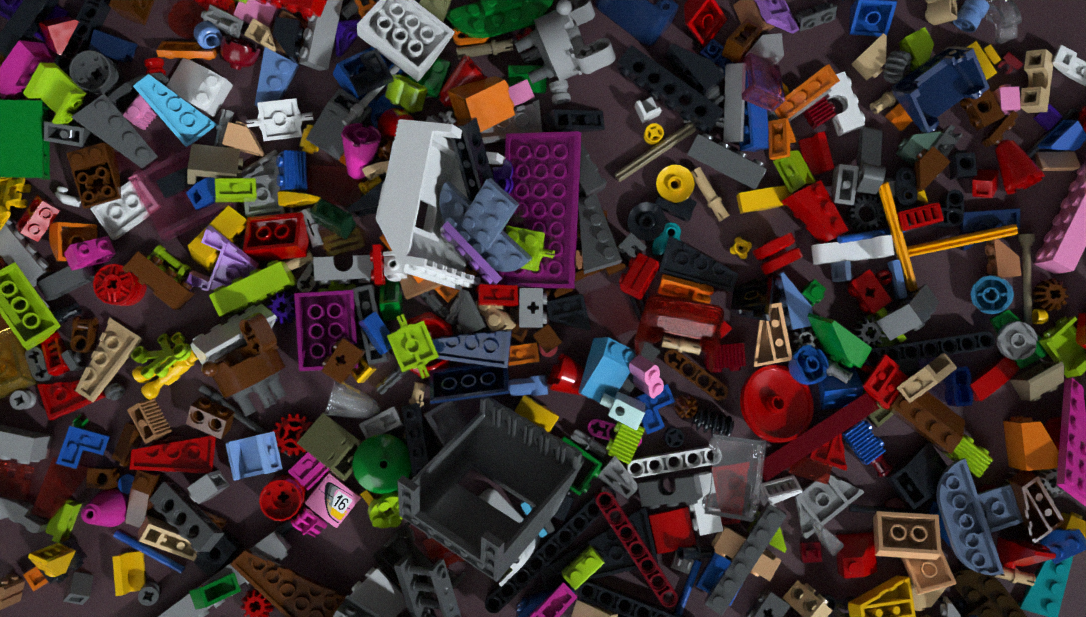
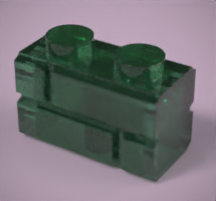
M323 198L310 211L317 224L343 239H347L357 226L352 214L343 211V209Z

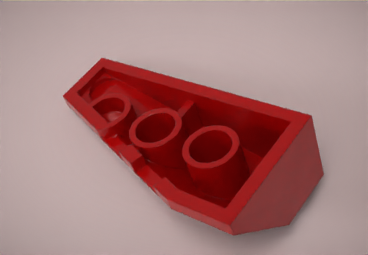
M998 537L997 553L1000 562L1003 563V567L1015 569L1016 566L1024 567L1056 558V554L1040 543L1036 542L1033 545L1028 541Z

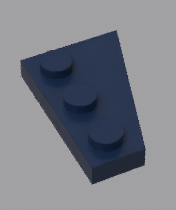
M1020 208L964 212V219L960 224V235L1015 224L1017 229L1021 228ZM986 241L961 246V250H967L974 245L982 244Z

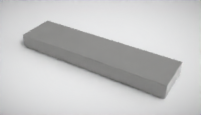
M745 63L727 64L725 68L723 142H744Z

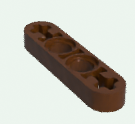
M675 349L667 350L664 353L663 361L667 366L715 400H723L727 397L728 389L722 382ZM675 353V358L678 361H681V358L684 359L678 369L675 367L678 365L676 362H668V354L672 355ZM685 364H691L693 367V371L689 375L683 373L682 368ZM701 375L708 377V384L705 386H701L698 383V378ZM713 381L715 382V384H713L714 387H722V396L718 395L716 397V391L712 388H710V390L707 391V389L711 386Z

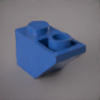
M207 177L197 182L186 192L195 209L212 206L216 203L214 180L217 178Z

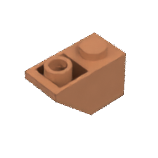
M999 239L986 241L985 254L988 256L987 273L989 276L995 275L1003 278L1021 276L1019 256Z

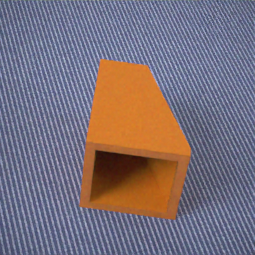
M493 76L448 90L457 121L459 119L476 117L480 132L515 115L514 103L508 92L509 85L500 77Z
M1014 416L1010 417L1011 420L1003 421L1009 467L1025 471L1058 468L1059 451L1041 421H1033L1032 417Z

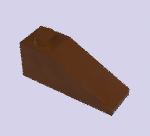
M137 470L130 489L125 523L138 528L141 527L146 516H149L153 503L149 499L160 487L164 473Z

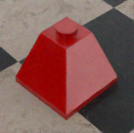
M687 0L684 4L685 24L702 48H704L728 19L715 0Z
M874 532L835 535L839 575L844 578L866 577L878 572Z

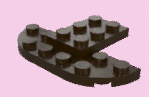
M959 568L951 571L957 583L954 587L970 606V609L964 612L961 617H969V615H977L978 617H1027L1006 588L993 575L981 574L969 568Z

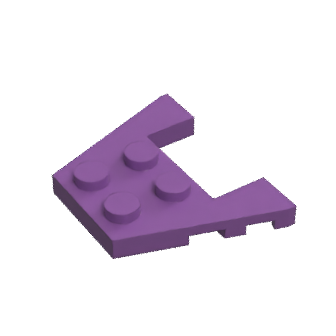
M208 225L201 243L219 250L218 260L211 278L192 270L187 282L192 285V288L199 287L205 291L214 290L222 285L227 287L236 278L243 277L244 279L250 276L249 273L257 269L259 264L212 226Z

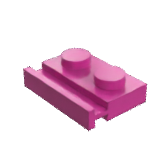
M308 452L288 470L307 491L329 471Z

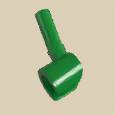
M80 414L72 421V426L83 428L88 423V418L82 422L79 419Z

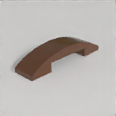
M620 263L584 274V270L575 273V282L605 270L607 276H611L625 270L627 267L625 264ZM558 288L554 293V297L556 299L573 292V289Z

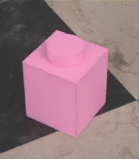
M1011 84L1000 85L998 89L992 92L1003 114L1013 110L1016 112L1021 109L1019 87H1011Z

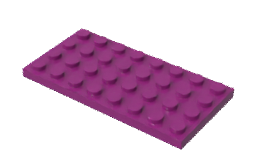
M581 132L506 134L505 160L508 159L513 166V190L509 195L519 203L506 226L545 232L544 249L554 250L555 254L551 255L555 256L553 259L543 256L538 271L522 268L511 272L499 271V275L502 277L499 285H517L524 288L574 289Z

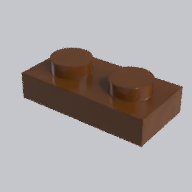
M1014 110L1001 118L982 140V145L986 148L993 144L997 145L1004 138L1002 134L1005 131H1009L1016 124L1014 120L1019 116Z

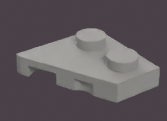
M615 456L603 467L598 475L599 479L627 499L638 488V484Z

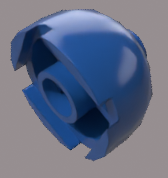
M805 345L792 353V359L788 361V369L790 375L798 383L811 385L819 383L827 377L825 374L826 369H829V364L826 356L819 348L815 349L812 345Z

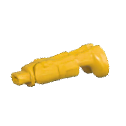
M191 350L189 358L176 361L168 368L169 371L165 377H159L152 382L149 381L156 374L154 373L151 378L146 379L141 375L143 366L134 368L132 375L136 381L146 383L141 387V392L147 399L152 400L158 396L160 388L164 384L169 386L177 381L183 373L195 364L198 358L193 350Z

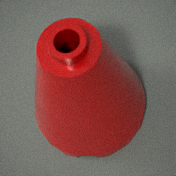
M465 54L439 92L441 96L439 100L446 107L448 105L452 107L448 90L488 77L486 75L483 76L484 74L479 66Z
M401 108L386 110L378 121V130L381 133V138H390L391 141L395 139L398 120H414L411 114Z
M1005 139L997 144L998 147L995 151L1006 194L1017 193L1016 189L1023 188L1025 190L1040 182L1042 177H1045L1043 171L1014 140L1009 141V139Z
M563 353L557 358L560 362L557 365L554 364L547 381V384L550 386L547 389L583 396L578 392L585 368Z

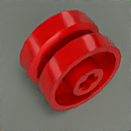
M792 232L782 237L778 236L765 242L762 247L752 251L756 260H762L769 256L770 260L762 263L760 266L764 275L803 257L799 247L789 251L786 250V247L794 244L796 241Z

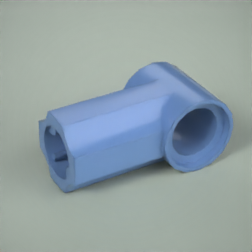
M547 375L509 380L511 396L548 394Z

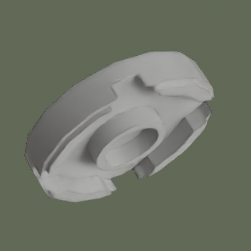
M1020 321L1009 322L1003 325L996 337L999 351L1005 357L1013 360L1030 357L1037 347L1036 341L1038 339L1035 330L1029 324Z

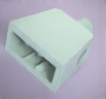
M617 392L615 397L604 393L599 403L609 408L608 416L634 430L638 429L645 414L646 403L620 392Z

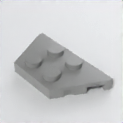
M277 156L272 157V160L265 165L257 167L253 173H248L242 177L256 178V201L244 202L245 215L247 217L286 214L285 207L278 205L280 186L277 185V175L279 174V167L276 165Z
M823 472L803 488L802 493L794 496L804 538L807 539L861 496L864 491Z

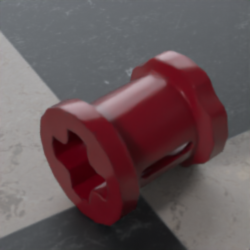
M881 454L869 463L876 469L877 475L880 478L888 475L894 469L885 460L884 454Z

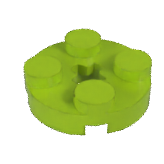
M398 493L381 494L382 497L378 500L375 498L368 507V516L374 527L396 528L403 519L399 516Z

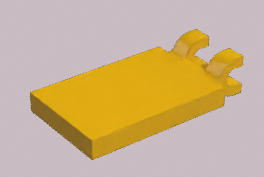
M0 178V204L7 210H10V206L27 208L28 201L26 199L21 200L22 194L20 192L30 193L32 186L30 184L25 185V178Z

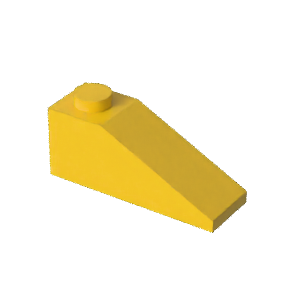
M55 543L29 553L28 558L38 569L45 571L44 573L47 576L57 577L66 573L76 550L60 543Z

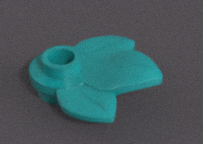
M673 222L667 223L662 234L653 239V255L664 254L669 237V229H674L675 234L672 237L680 240L681 228L678 224Z

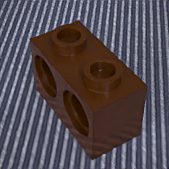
M746 18L728 37L721 55L734 63H739L755 45L763 27Z
M200 396L191 404L186 424L222 439L231 429L235 411Z

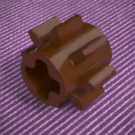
M384 138L380 141L377 151L382 161L390 160L392 145L395 139L391 141L390 138Z
M691 394L688 397L680 395L675 400L676 406L673 409L680 418L684 416L691 418L697 413L698 409L696 406L699 404Z

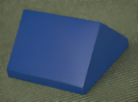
M856 0L850 7L849 35L880 37L884 33L887 36L897 0Z
M855 367L844 368L853 373L852 378L847 384L829 375L818 383L821 410L845 407L862 396L863 384Z

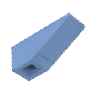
M784 272L776 274L775 285L780 290L781 297H779V303L781 302L782 308H784V318L788 330L811 326L807 316L809 313L813 314L812 306Z

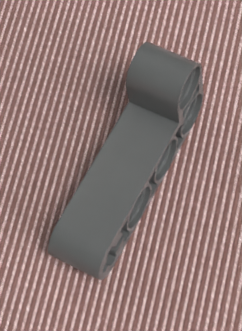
M864 126L860 129L857 152V166L859 167L857 192L877 194L884 181L886 168L881 166L882 129Z

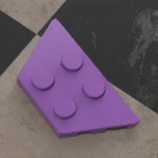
M754 0L759 7L760 15L766 23L792 34L800 30L785 0Z

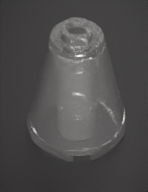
M335 381L324 414L370 419L378 415L380 406L377 400L347 382L340 384Z

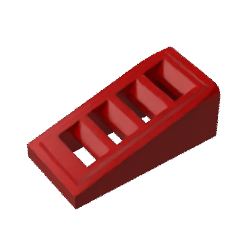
M939 202L897 213L902 232L944 220ZM915 212H916L917 219H918V222H919V223H917V221H916V217H915V214H914ZM907 214H909V218H910V221H911V225H910V226H909V223H908V220H907V216H906Z
M55 332L40 344L48 374L59 376L69 372L70 369L61 356L66 351L59 332ZM55 341L56 344L48 346V344Z

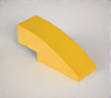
M785 185L737 194L736 197L740 214L784 206L780 201L792 194H790Z

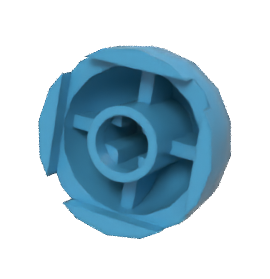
M995 275L982 277L973 285L971 290L972 303L981 312L987 314H996L1004 311L1010 306L1014 297L1013 287L1009 281Z

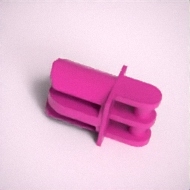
M305 508L302 514H298L295 520L292 519L290 521L292 526L301 531L303 535L307 533L312 537H316V534L322 532L320 527L323 529L327 527V522L315 515L311 508Z

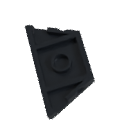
M773 272L767 274L768 278L761 281L755 278L745 284L734 287L731 302V313L733 316L770 321L774 288Z

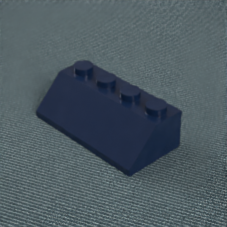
M475 364L429 371L431 404L508 394L510 392L507 368Z

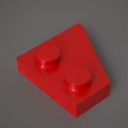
M842 433L811 452L809 458L847 471Z

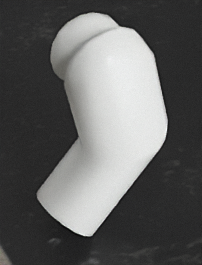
M57 187L55 196L63 204L80 207V198L67 195L68 189L65 187Z

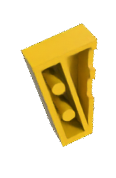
M228 205L209 225L234 244L245 233L247 220ZM205 228L188 245L192 259L210 273L216 265L220 251L201 243Z

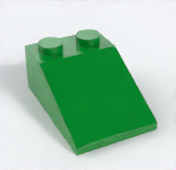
M811 313L808 314L807 317L822 350L829 355L828 359L838 364L841 362L849 368H852V366L861 368L872 350L869 345L835 320Z

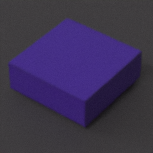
M1048 104L1047 112H1039L1033 119L1048 131L1063 116L1052 105Z

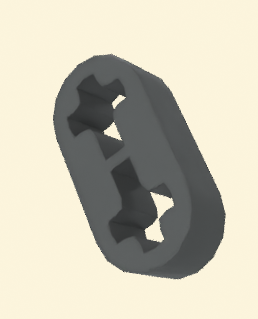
M35 346L28 351L26 350L25 359L33 378L37 381L50 380L53 375L48 374L42 348ZM35 352H39L37 358H33ZM42 370H46L44 376H40Z

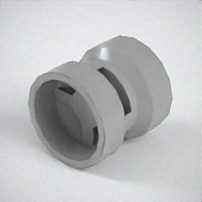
M567 80L561 82L554 81L549 84L550 91L554 94L552 96L553 104H563L571 101L570 94L567 92L569 87Z

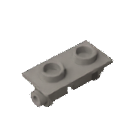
M209 5L208 11L202 12L201 18L204 21L214 23L219 30L239 39L243 20L213 5Z

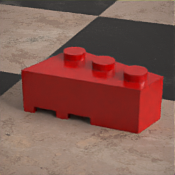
M821 180L780 201L794 212L793 215L796 218H800L807 225L805 228L821 244L849 231Z

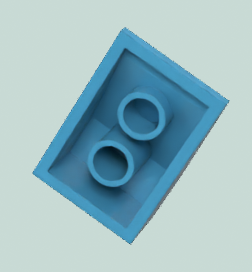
M609 337L593 338L578 393L599 403L604 393L615 397L630 373L629 362L635 358L637 351Z

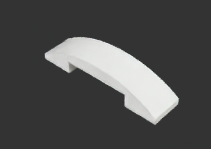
M1060 45L1052 64L1070 79L1086 86V62L1077 58L1076 52Z

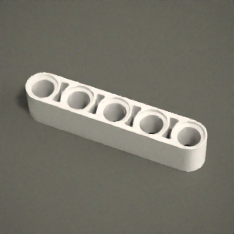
M708 445L632 458L630 464L626 463V470L632 477L638 478L714 465L721 460V452L718 448ZM710 450H714L716 453L715 458L712 460L707 458V453ZM691 453H695L697 456L694 463L688 462V456ZM676 456L678 463L675 466H669V459ZM652 460H658L659 466L657 469H650L649 464ZM633 463L640 465V470L636 473L630 471Z

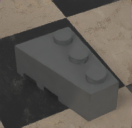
M582 142L579 196L586 197L604 190L607 181L605 178H601L597 171V165L591 161L590 155Z
M924 284L917 288V290L910 292L907 298H903L898 302V307L895 311L890 309L887 312L888 315L876 322L891 341L912 329L917 331L925 325L924 322L931 318L930 315L936 311L935 308L940 302L928 285Z

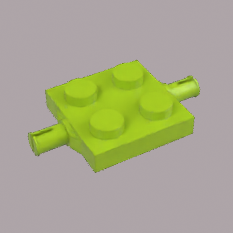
M506 226L505 233L532 257L530 262L521 267L522 269L538 271L543 256L554 258L555 255H551L555 254L554 250L544 249L545 232Z
M404 314L401 315V318L397 316L396 318L401 328L387 335L402 373L418 368L422 379H424L425 375L426 377L430 376L425 365L429 361L439 358L425 322L421 321L408 325Z

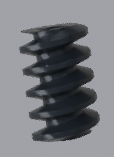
M698 406L697 413L692 418L691 427L696 424V430L698 431L702 426L703 433L711 429L712 436L717 431L718 438L725 434V440L728 441L734 428L732 417L727 416L725 418V415L722 413L718 416L716 411L710 414V409L706 408L703 411V408Z

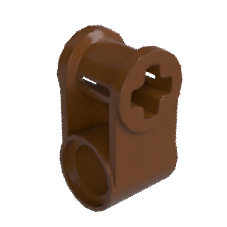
M81 316L74 317L70 342L71 348L74 351L81 353H91L94 351L99 328L97 317H92L91 319L82 318ZM83 340H85L86 345L82 349L81 343Z

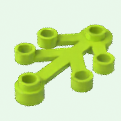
M180 332L175 333L172 338L164 333L157 340L161 344L162 350L147 351L144 347L139 346L133 350L131 358L137 363L142 364L147 362L148 359H156L141 370V375L149 379L155 373L160 378H163L167 375L168 368L176 361L189 358L192 348L189 344L183 343L185 336ZM171 341L175 344L173 349H171L169 344Z

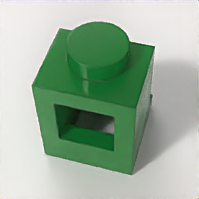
M813 279L806 283L800 293L813 307L815 303L818 304L824 298L826 288L816 279Z

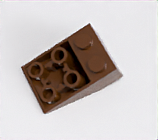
M100 143L66 153L83 209L122 198L119 165L114 148L107 143Z

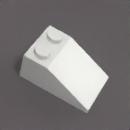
M183 58L166 87L189 104L215 117L233 85L217 73L189 59Z

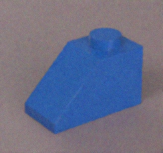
M1063 120L1037 146L1042 149L1075 151L1086 141V133L1078 120Z

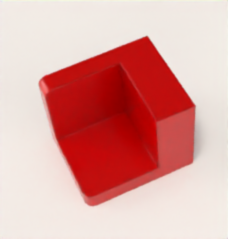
M979 169L977 175L972 179V197L993 198L998 189L999 170Z

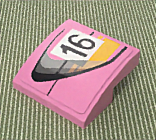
M328 472L306 499L305 504L337 528L361 499V496L346 486L342 480Z

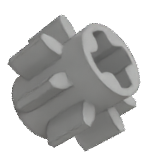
M800 328V333L793 332L795 339L791 343H796V350L805 345L816 346L813 341L817 337L811 334L812 329L805 332L804 328ZM801 336H806L805 340L807 341V343H802L803 339L801 338Z

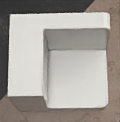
M652 97L642 102L638 100L634 106L642 124L659 116L662 111L660 107L657 108Z

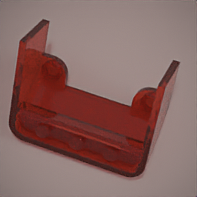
M659 294L650 296L647 299L634 339L636 357L639 354L641 355L645 342L657 343L662 339L663 333L680 335L701 340L700 349L703 353L709 354V372H713L723 329V308L714 304Z

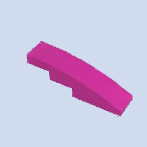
M563 582L527 617H560L576 600L577 596Z

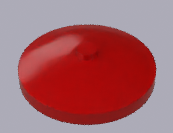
M781 365L762 367L754 371L743 384L740 395L741 412L745 422L757 436L769 442L783 443L797 439L808 429L814 412L813 397L808 385L794 380L790 375L788 367Z

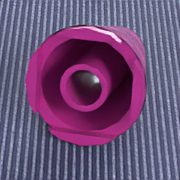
M361 123L349 124L343 128L341 133L347 173L353 179L365 177L362 169L371 165L380 144L381 133L373 126L369 125V128L362 127L363 124Z
M116 488L104 489L97 493L82 509L81 517L87 524L104 527L118 526L126 520L129 498L125 493Z

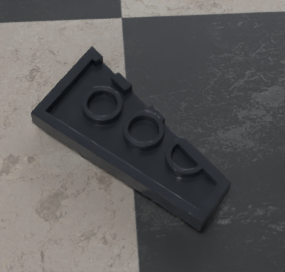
M669 235L659 273L733 292L738 277L736 271Z

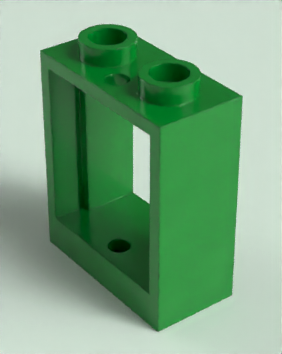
M564 435L562 441L576 447L582 452L584 457L594 463L579 486L572 483L570 487L572 491L580 496L582 492L585 494L592 484L589 483L593 477L597 478L603 469L601 467L602 462Z

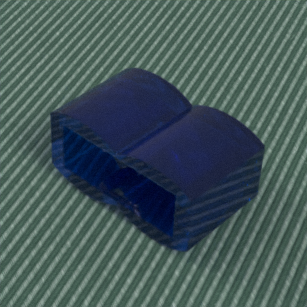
M956 366L957 369L943 379L946 385V403L948 406L956 407L972 406L973 392L970 387V370L967 366Z

